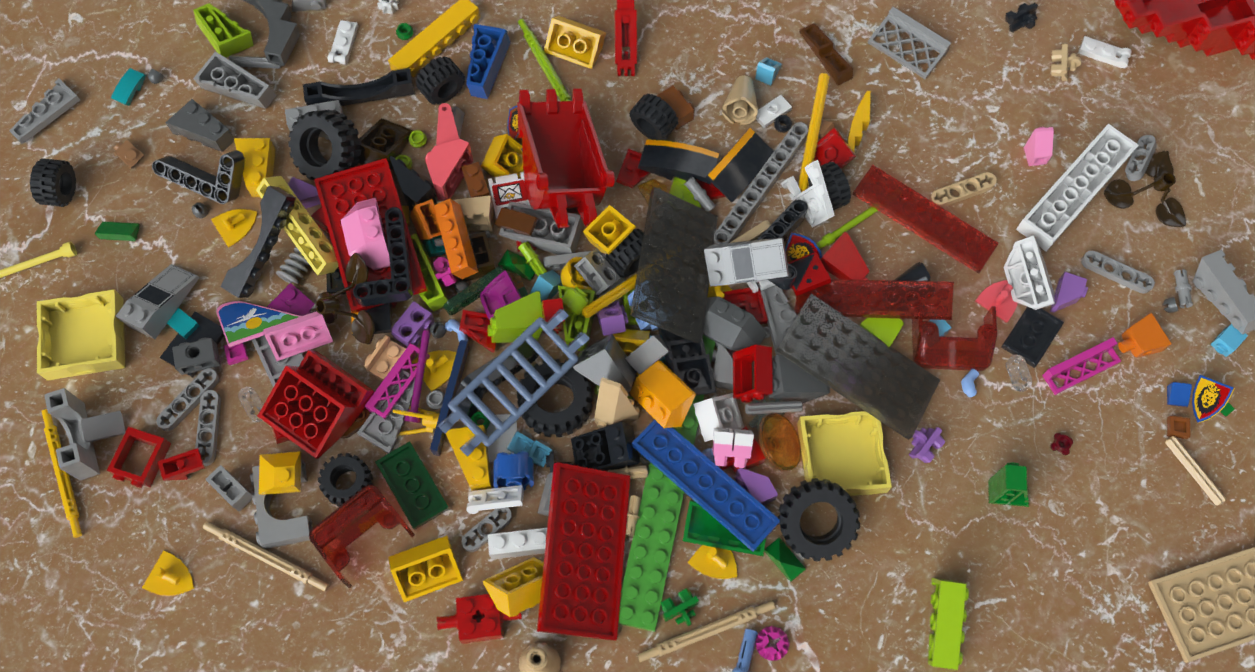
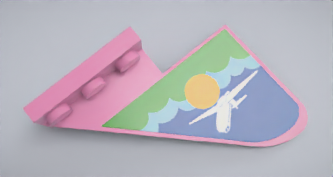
M242 301L224 303L216 310L229 347L265 335L276 361L333 342L323 314H319L317 311L299 316Z

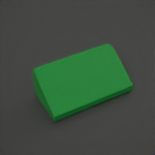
M102 222L95 231V235L103 240L136 241L140 224Z

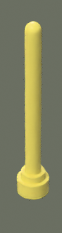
M71 241L64 243L59 250L1 269L0 278L62 256L68 258L76 256V248Z

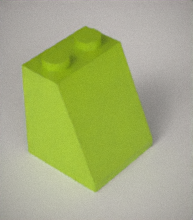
M536 291L495 310L494 316L490 318V325H488V336H491L492 343H512L533 322L540 317L543 318L540 291ZM541 327L532 334L536 341H538L543 330Z

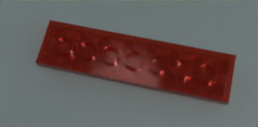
M874 165L870 167L853 192V195L876 208L884 215L978 274L999 244Z
M831 279V283L796 296L794 312L797 316H801L803 313H817V316L952 320L954 282Z

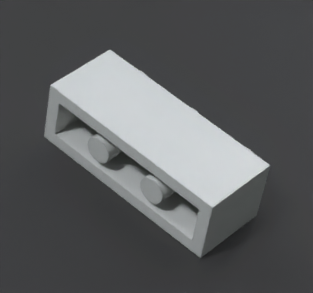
M547 528L488 534L489 555L491 559L544 554Z

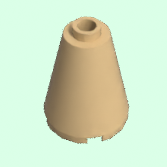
M739 76L736 79L723 104L722 114L730 123L739 122L740 125L752 123L757 117L758 106L753 80L748 76Z

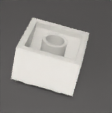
M733 393L693 404L704 442L713 440V427L729 428L732 431L733 429L744 428Z

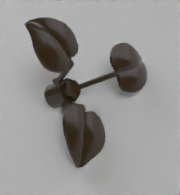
M1169 151L1158 152L1152 156L1145 173L1150 177H1154L1153 183L1131 192V187L1126 181L1117 179L1110 182L1104 190L1107 201L1121 209L1133 205V195L1151 187H1154L1156 191H1164L1161 198L1162 203L1156 207L1157 218L1167 226H1186V218L1181 204L1172 197L1165 200L1167 194L1171 191L1169 187L1176 182V178L1173 175V166L1169 158Z
M356 252L351 256L346 267V279L351 285L334 294L322 292L309 312L317 311L319 314H323L325 322L328 324L336 321L337 314L353 317L352 333L359 342L369 345L375 333L372 316L365 310L359 311L358 315L338 311L340 302L335 298L354 288L355 285L367 282L368 280L367 265L360 254Z

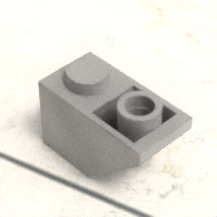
M718 344V349L713 350L712 361L715 362L714 368H712L715 387L733 390V358L724 346Z

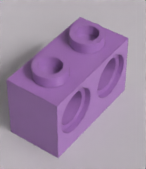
M618 299L597 312L603 336L626 332L625 324H628V318L624 306L619 304Z
M413 301L392 327L391 334L393 338L407 347L410 343L415 346L418 345L422 339L423 330H430L431 325L434 323L433 315ZM418 317H424L423 320L416 321ZM407 331H412L411 335L404 336Z

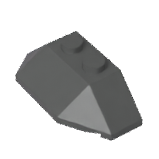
M719 296L702 298L692 311L694 320L697 322L698 332L730 350H742L756 344L760 345L767 336L765 329L751 313Z

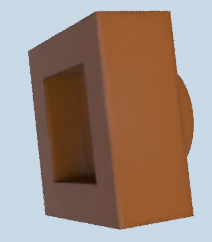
M1171 415L1167 417V436H1176V438L1182 439L1190 438V418Z

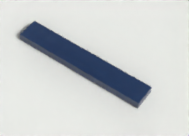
M461 340L459 342L437 425L452 413L448 404L455 398L470 349L468 341ZM436 425L430 450L433 455L440 456L446 433Z

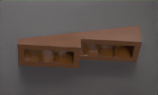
M815 23L800 29V34L838 86L853 79V68L833 48L834 43Z

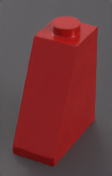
M844 232L823 255L821 261L828 272L853 291H856L859 286L863 288L868 282L867 276L870 271L849 234Z

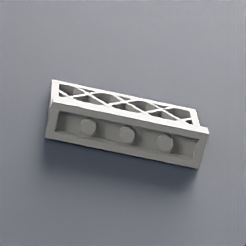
M895 7L890 9L887 17L868 40V44L923 79L928 77L941 58L947 54L951 42ZM888 21L895 25V30L886 31L885 25ZM899 33H908L910 39L900 40ZM896 34L898 41L888 42L887 35ZM877 36H884L885 43L879 44L874 39ZM921 41L924 44V48L915 49L914 42ZM911 43L912 50L902 51L901 44ZM898 45L900 52H891L889 46ZM935 50L940 54L936 58H929L928 51ZM925 52L926 59L917 60L916 53ZM913 54L914 61L907 62L904 60L903 55ZM927 63L928 70L926 72L921 71L918 64Z

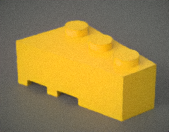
M234 138L236 150L242 152L245 157L243 177L246 188L252 197H260L256 189L264 178L273 177L276 149L270 138Z
M479 425L478 427L487 435L484 425ZM468 427L449 429L446 432V436L471 490L492 489L488 447L481 442L467 457L459 448L475 434Z

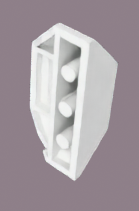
M1035 236L1015 242L1004 265L1008 284L1013 287L1011 291L1013 301L1035 310L1055 304L1053 287Z

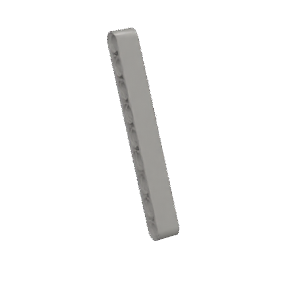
M797 122L792 126L716 230L713 244L730 243L735 240L805 143L808 134V126L805 123ZM729 225H732V226H734L735 228H734V229H731V228H729L728 226H729ZM723 239L726 242L721 243L718 240Z

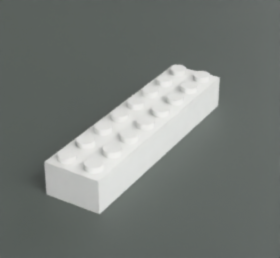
M1108 124L1025 216L1016 230L1027 238L1035 236L1038 246L1047 252L1139 145Z

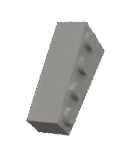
M217 52L213 53L193 78L202 89L265 109L277 96L268 84Z
M1221 249L1201 258L1193 283L1219 309L1220 313L1232 323L1233 327L1243 335L1255 330L1254 294L1249 295L1246 287L1247 284L1243 279L1239 280L1233 272L1235 270L1232 263L1227 264L1223 258L1225 254Z

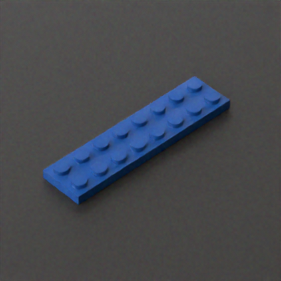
M654 419L631 443L640 454L752 552L758 548L779 524L780 519L674 428H663Z

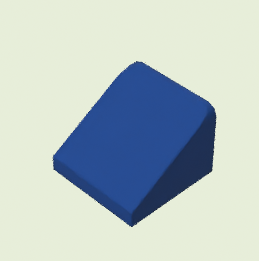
M1178 382L1169 384L1167 386V405L1188 407L1192 384Z

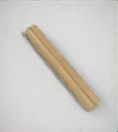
M1176 436L1165 441L1166 445L1215 505L1222 504L1226 500L1225 496Z

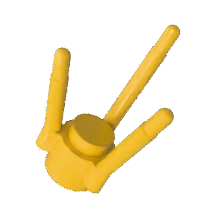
M418 408L420 413L393 409V413L422 418V425L426 426V428L402 431L399 433V436L423 432L433 433L440 413Z

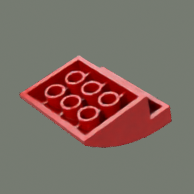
M308 350L299 367L285 366L260 410L258 417L311 456L318 459L349 429L375 391L318 351Z

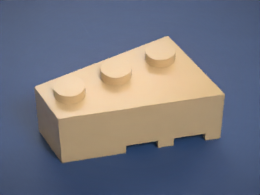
M491 196L453 200L461 205L467 231L493 232L495 211Z

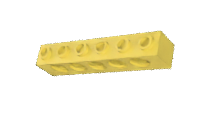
M283 177L264 178L256 189L261 198H263L268 186L279 187L296 197L294 208L289 212L283 229L317 276L335 272L338 268V263L332 244Z

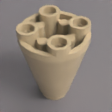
M536 642L529 645L523 650L519 658L520 672L560 671L561 659L559 653L552 645L545 642ZM540 655L541 661L534 663L533 658Z

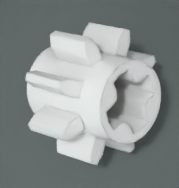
M379 0V3H377L378 8L382 9L383 14H393L399 9L397 5L399 0Z

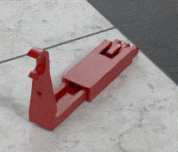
M617 0V10H615V65H617V77H621V69H624V77H628V69H631V76H635V65H637V10H634V0ZM622 47H630V59H628V51H624V59H622Z

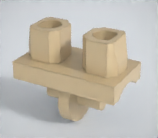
M1062 44V49L1052 50V62L1062 63L1051 65V76H1061L1062 81H1067L1068 67L1071 71H1075L1076 67L1081 65V58L1077 57L1075 53L1068 57V44Z

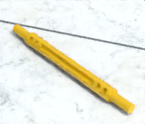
M47 409L41 411L45 424L44 433L66 519L70 521L73 537L78 538L82 536L78 520L80 515L69 474L59 468L56 449L62 448L51 414L48 413Z

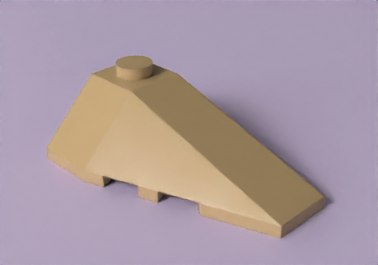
M603 377L601 378L594 417L595 424L599 428L621 421L628 424L639 419L640 409L633 406L634 401L627 398L628 393L622 384Z

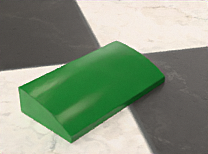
M689 501L683 542L757 556L764 555L766 539L752 552L698 503Z

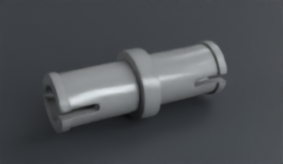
M694 177L684 183L694 195V200H698L707 213L716 206L706 194L707 191L700 187Z
M1182 269L1181 274V270H1177L1174 272L1176 280L1175 292L1178 293L1179 306L1184 308L1186 304V308H1190L1193 306L1190 294L1192 288L1188 283L1187 271Z

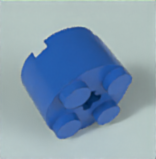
M523 451L517 454L498 453L497 458L493 461L494 487L522 485L524 490H526L528 485H530V488L533 487L534 464L533 459L529 457V453Z

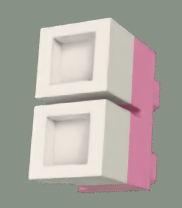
M713 427L712 452L716 466H726L727 457H734V467L745 468L747 458H751L754 438L752 430L733 429L732 431L729 428Z

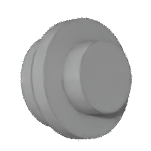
M439 390L430 392L426 398L427 405L434 410L441 409L445 396L444 393Z

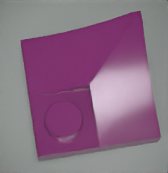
M506 270L494 278L480 294L482 305L489 320L494 316L495 310L522 298L509 272Z
M290 283L267 308L304 316L310 314L309 311L315 303Z

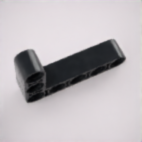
M238 150L222 155L219 160L217 176L172 156L155 160L152 163V169L156 175L215 202L226 204L237 199L239 196L245 157Z
M803 200L793 201L757 240L783 238L785 241L790 233L794 232L803 222L808 209L807 203ZM787 263L789 276L767 280L783 290L791 289L797 276V270L789 263Z
M389 208L385 213L391 279L357 284L353 289V294L361 306L406 301L413 295L406 224L399 208ZM393 218H399L396 221H392ZM395 235H401L399 238H393ZM397 252H403L399 256L395 255ZM400 269H405L403 273H397ZM401 287H407L406 290L399 291ZM384 289L387 290L386 293H384V294H379L380 291H382V290H384ZM362 293H368L365 297H360Z
M526 341L517 349L530 364L539 356ZM512 355L503 362L513 375L524 369ZM497 357L467 375L461 381L456 396ZM497 369L488 376L496 386L507 380ZM481 383L473 392L482 400L484 394L489 392V390ZM467 397L458 405L470 418L478 411V408Z

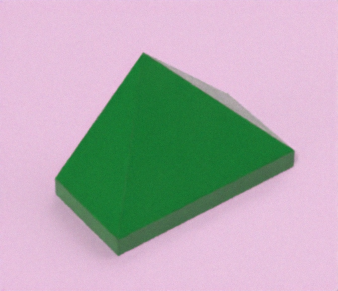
M508 249L498 263V266L529 281L536 274L531 265L526 263L527 260L524 257Z
M780 537L764 549V552L790 582L806 570Z

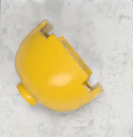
M574 257L569 260L561 270L560 279L562 285L571 288L577 287L579 289L593 290L574 267L582 257Z

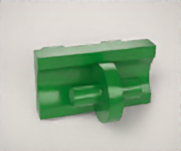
M686 588L677 593L682 604L675 607L671 598L661 602L665 622L681 614L680 617L675 619L677 625L683 622L687 626L692 625L690 618L696 614L694 610L687 613L686 611L698 605L699 600L697 596L693 597L692 593Z

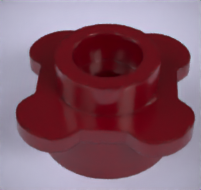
M1056 433L1050 448L1053 451L1061 452L1062 455H1068L1073 440L1067 435Z

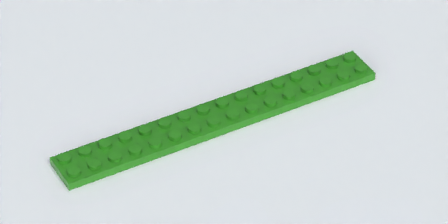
M699 333V337L703 338L705 352L709 354L711 362L715 341ZM704 395L695 396L682 426L673 427L693 446L699 423L693 404L703 401ZM651 462L649 463L648 477H646L638 512L640 518L637 519L635 535L633 536L621 589L618 624L655 632L684 491Z

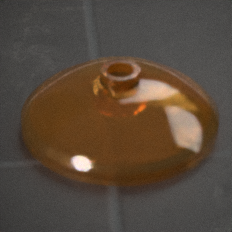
M770 413L764 416L758 429L759 446L764 457L773 467L780 471L787 472L795 469L801 458V444L794 426L785 416L779 413Z

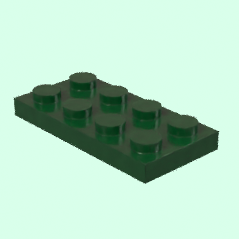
M410 441L375 461L414 530L449 510L448 505Z

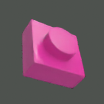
M244 342L231 347L228 345L223 346L229 365L249 360Z

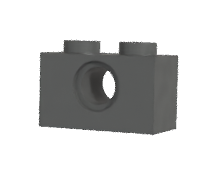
M201 338L196 342H184L179 344V346L172 347L175 369L181 375L221 366L218 346L212 338ZM199 352V355L193 358L194 354Z

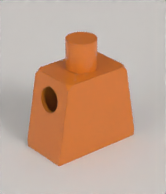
M433 200L415 205L410 217L419 238L427 240L441 235Z
M1150 313L1122 334L1124 341L1119 342L1118 347L1122 353L1131 351L1134 357L1138 358L1162 352L1172 343L1153 314Z

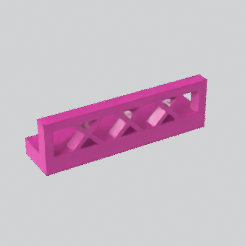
M1112 337L1048 369L1042 376L1054 395L1119 364L1121 360L1113 349L1118 343ZM1108 352L1113 361L1110 363L1101 361L1102 354ZM1086 362L1096 363V369L1094 371L1085 369ZM1070 370L1080 371V377L1078 379L1069 377ZM1056 377L1064 379L1063 386L1057 388L1052 379Z
M411 343L408 345L366 403L365 408L370 413L373 412L384 420L387 418L416 377L418 363L411 364V362L419 354L420 349ZM410 368V377L400 380L399 374L401 371H406V369ZM399 384L400 391L395 395L389 396L388 389L391 385ZM387 400L388 407L384 413L375 408L380 401Z

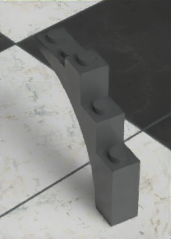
M243 0L259 10L269 23V36L264 49L268 63L285 66L300 37L297 23L290 21L292 14L289 5L283 3L282 0Z

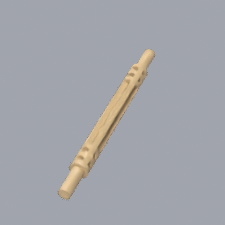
M208 521L204 523L203 529L218 536L219 540L225 541V543L285 572L304 584L309 583L325 592L329 588L328 583L314 577L313 573L300 568V566L290 563L236 535L234 532H230L226 528L221 529Z
M770 601L755 608L749 607L656 644V647L637 654L639 662L658 655L661 657L754 620L758 615L775 609L774 603Z

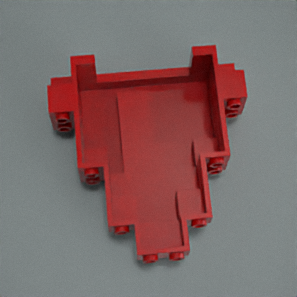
M1114 0L1115 6L1119 9L1129 29L1137 27L1141 34L1153 31L1156 38L1164 36L1168 43L1176 41L1180 48L1192 45L1195 52L1203 50L1207 57L1237 48L1241 55L1249 54L1251 59L1255 60V3L1253 0Z

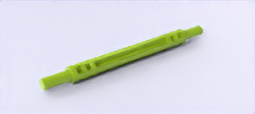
M520 19L518 24L524 33V38L553 89L556 90L560 101H570L571 97L533 31H530L524 19Z

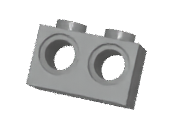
M597 248L574 265L589 286L595 290L597 296L621 278Z
M222 465L205 479L239 512L252 500V494Z

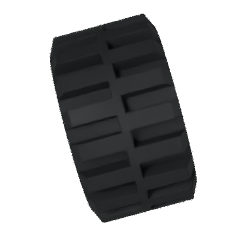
M439 57L421 69L417 75L416 86L429 103L439 105L451 100L458 94L465 83V76L451 58Z
M653 94L643 95L630 110L629 116L634 126L651 140L665 141L678 125V117L671 106Z
M44 158L37 161L30 175L32 197L40 205L59 207L69 205L76 189V176L73 166L65 160Z
M834 162L821 165V171L833 211L849 204L851 200L850 186L841 168ZM808 176V184L811 187L813 184Z
M634 229L609 255H605V259L617 274L624 278L641 269L650 260L656 247L642 230Z
M341 453L337 454L338 458L332 456L329 458L331 460L329 463L325 462L323 464L324 470L320 469L319 471L321 477H318V482L321 484L319 485L320 490L332 504H336L338 507L342 508V506H345L346 508H351V504L358 506L360 500L362 502L366 500L364 498L365 495H370L371 491L369 488H373L371 481L373 480V475L370 473V469L356 455L352 456L350 453H346L343 456ZM355 472L356 480L350 488L345 490H338L336 488L337 479L341 474Z

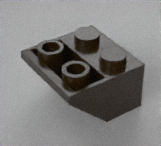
M486 231L469 235L479 272L464 279L459 278V281H470L497 274Z

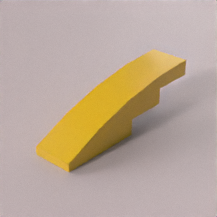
M871 91L865 93L850 126L846 143L853 153L855 146H859L861 142L862 131H867L870 123Z

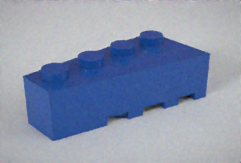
M474 24L472 51H470L471 59L468 66L466 84L471 96L488 99L511 42L506 29Z

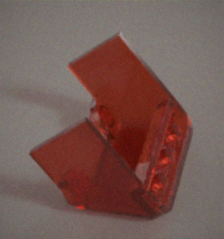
M922 303L917 304L911 314L913 361L916 366L928 369L949 370L975 369L977 371H984L988 369L992 363L997 340L996 307L992 306L984 316V325L980 326L977 330V338L939 336V329L935 323L923 321Z
M373 485L364 487L313 527L309 533L311 543L339 580L348 588H351L352 584L341 571L350 562V554L345 548L378 522L384 529H393L401 523L411 537L415 536L380 490Z

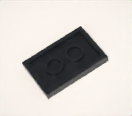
M1027 307L1001 348L1035 368L1064 322L1042 308L1035 310Z
M194 312L191 318L200 326L187 339L178 333L160 358L175 367L172 347L179 346V344L184 342H196L201 338H212L218 345L225 336L222 327L201 314ZM199 352L195 353L193 358L197 357ZM197 372L188 373L187 375L193 378Z

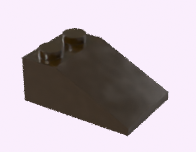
M381 118L359 138L362 144L360 145V149H362L361 156H358L360 159L359 164L364 165L387 158L391 169L393 166L389 157L392 156L396 159L397 156L401 155L413 130Z

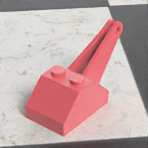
M447 103L441 104L438 108L436 146L433 147L431 152L427 153L425 158L439 201L452 198L464 178L461 167L473 163L470 144L459 138L451 106Z

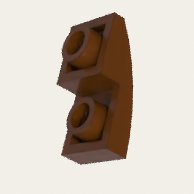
M501 208L495 225L499 228L513 230L518 234L531 236L538 218L519 211Z

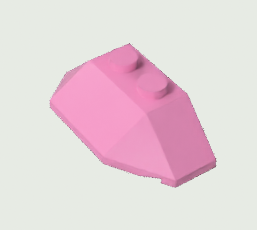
M372 198L357 202L341 219L348 254L352 256L357 252L372 270L389 267L388 244L377 200Z

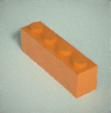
M450 198L434 205L451 274L464 279L478 273L461 205Z

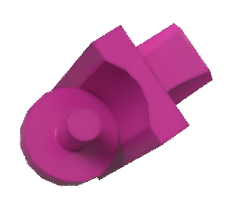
M445 257L437 258L433 264L434 269L438 272L435 274L437 280L442 279L446 287L456 283L457 279L455 275L451 274L448 259Z

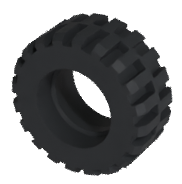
M336 110L311 111L301 115L297 119L298 122H294L292 126L293 131L289 133L290 141H288V147L291 149L289 154L294 159L293 164L295 167H299V172L302 175H306L308 179L314 180L354 168L358 165L360 161L358 156H361L362 151L360 149V145H362L361 139L358 138V130L353 127L354 123L351 120H347L348 117ZM322 130L328 135L332 144V154L329 161L322 156L318 146V139Z
M554 359L560 367L564 364L560 362V359ZM543 360L542 365L539 366L536 363L533 367L547 381L555 372ZM573 367L555 383L567 386L573 392V402L567 409L557 413L542 410L536 401L522 415L528 427L534 428V432L538 434L543 432L546 437H551V434H556V438L562 437V433L567 432V435L573 433V429L579 430L582 427V422L588 420L589 412L592 411V387L588 378L575 371ZM527 371L524 373L525 378L520 379V383L531 394L541 387ZM517 391V402L520 407L526 400Z
M813 478L811 482L806 480L800 482L801 485L797 488L794 485L790 489L791 493L789 495L785 494L783 497L784 503L780 504L779 507L780 515L778 519H780V530L787 544L791 546L795 553H800L806 559L811 557L814 561H821V558L829 561L832 560V556L835 554L838 557L843 555L842 550L845 548L849 550L852 547L850 542L852 540L856 541L858 537L856 530L860 529L861 523L858 520L860 514L854 500L840 485L832 483L827 479L819 481L818 478ZM817 502L831 504L836 509L838 515L834 528L822 536L807 535L800 526V518L804 510Z

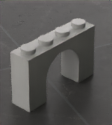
M65 388L44 394L48 413L61 422L69 439L70 445L56 449L59 468L80 481L99 475L100 471L93 441L84 443L78 427L80 419L88 418L85 403Z
M301 459L302 483L307 482L305 462ZM259 466L252 467L253 474H250V481L255 493H252L253 504L256 505L257 511L254 513V520L256 525L258 524L259 531L256 532L257 543L264 549H270L314 540L312 519L308 516L287 520L273 518L270 512V501L274 494L259 495Z

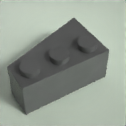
M193 99L165 122L173 134H179L191 141L195 140L204 146L223 152L234 142V137L230 130Z

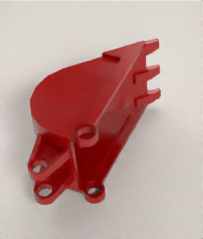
M582 88L573 89L572 101H557L556 90L546 89V102H530L529 90H520L519 102H517L518 137L522 138L524 184L530 206L534 210L550 209L558 228H569L567 208H577L584 225L588 227L597 218L595 206L600 205L606 188L614 186L615 176L613 170H608L586 101L583 100Z

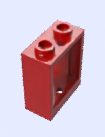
M756 344L733 352V398L741 399L742 403H752L754 399H765V396L773 394L772 347ZM754 361V389L752 390V362Z
M128 426L107 471L113 474L112 478L124 482L126 479L131 481L130 484L142 488L144 485L151 488L159 471L158 461L165 458L171 443L165 438ZM135 440L155 447L141 476L121 470Z

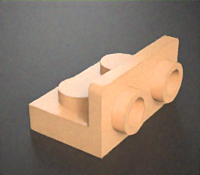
M385 335L383 339L377 342L374 352L365 359L364 367L368 373L383 381L406 348L395 343L389 336Z

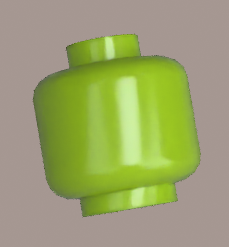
M577 287L568 288L562 296L564 311L569 316L572 314L580 315L582 309L589 303L588 295Z

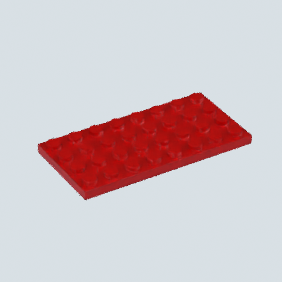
M387 158L314 179L344 288L351 285L346 279V267L351 256L348 254L341 219L357 202L376 198L386 240L385 213L392 207L401 210L406 224L413 295L427 291ZM393 218L392 221H396L399 218ZM395 235L393 238H399L401 235ZM397 252L395 255L399 256L403 252ZM367 266L369 274L367 282L391 279L390 266L378 270H372ZM400 269L397 273H403L405 269ZM401 287L399 291H404L407 287ZM354 288L346 291L352 313L383 305L361 306L353 294ZM384 289L379 294H384L387 290ZM364 292L360 297H365L368 293Z
M559 462L554 463L537 632L617 641L630 487L629 475Z

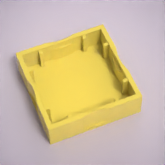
M113 289L88 293L79 297H63L37 301V328L39 332L37 373L48 381L125 368L124 323L116 317L123 306V297Z
M879 410L850 412L844 415L801 416L799 418L797 428L804 476L807 482H811L813 478H818L819 481L827 479L832 483L840 485L850 496L887 493L892 488L888 462L883 449V432Z

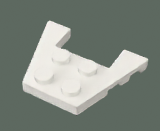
M818 160L804 167L813 186L801 192L794 176L781 182L783 188H788L791 192L789 196L793 201L803 200L807 203L808 209L805 218L812 228L835 216Z

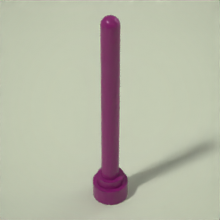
M424 329L422 332L411 408L408 409L409 412L420 413L418 408L430 339V330ZM405 415L404 421L420 423L421 418Z

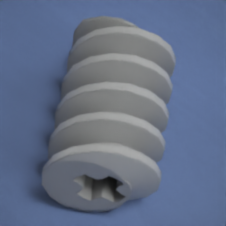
M297 247L294 248L295 253L289 254L290 259L285 260L286 265L282 264L280 266L281 271H276V274L289 284L292 282L298 284L296 276L303 278L300 271H308L305 265H309V263Z

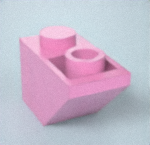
M1039 127L1033 131L1024 146V151L1029 166L1045 165L1052 157L1053 127Z

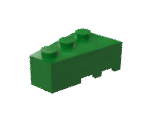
M1011 462L988 480L989 504L1029 507L1027 466H1019V463Z

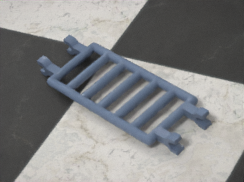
M559 309L548 322L541 317L538 318L449 402L448 407L452 413L437 426L446 433L460 419L475 434L459 448L467 457L481 442L487 447L491 446L578 362L579 358L574 352L590 338L585 333L580 332L569 345L562 340L553 329L569 316L564 310ZM540 327L569 358L561 367L532 336ZM525 341L555 372L547 381L517 350ZM510 355L541 386L533 394L503 364ZM496 369L526 400L518 409L488 378ZM481 383L511 413L504 422L473 392ZM466 397L497 428L489 437L458 406Z

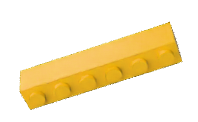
M458 0L388 59L391 70L410 68L412 77H414L422 67H425L434 57L440 55L442 50L450 46L456 38L463 35L469 27L479 21V8L470 0Z

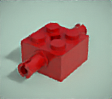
M489 594L456 598L457 612L455 615L438 616L437 628L441 630L457 627L459 641L462 644L504 638L502 623L504 621L522 619V614L520 612L516 616L509 617L497 609ZM478 614H482L484 617L480 623L475 619L478 617Z

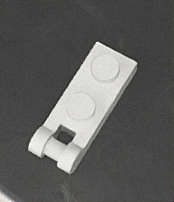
M340 20L331 52L328 54L329 63L340 62V64L347 65L358 30L356 22Z
M1084 36L1078 54L1119 68L1127 67L1128 58H1130L1132 50L1129 48H1119Z
M523 486L471 491L468 494L467 512L476 514L480 510L523 506Z

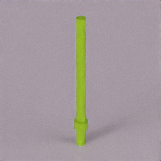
M897 189L834 232L827 233L816 245L819 249L826 245H831L844 232L849 231L902 195L900 190Z

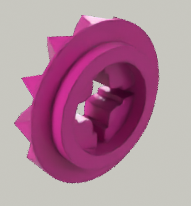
M766 627L757 635L756 649L764 659L776 661L783 658L788 652L789 640L787 634L781 628ZM768 636L772 640L780 639L776 644V649L774 647L765 648L769 643Z

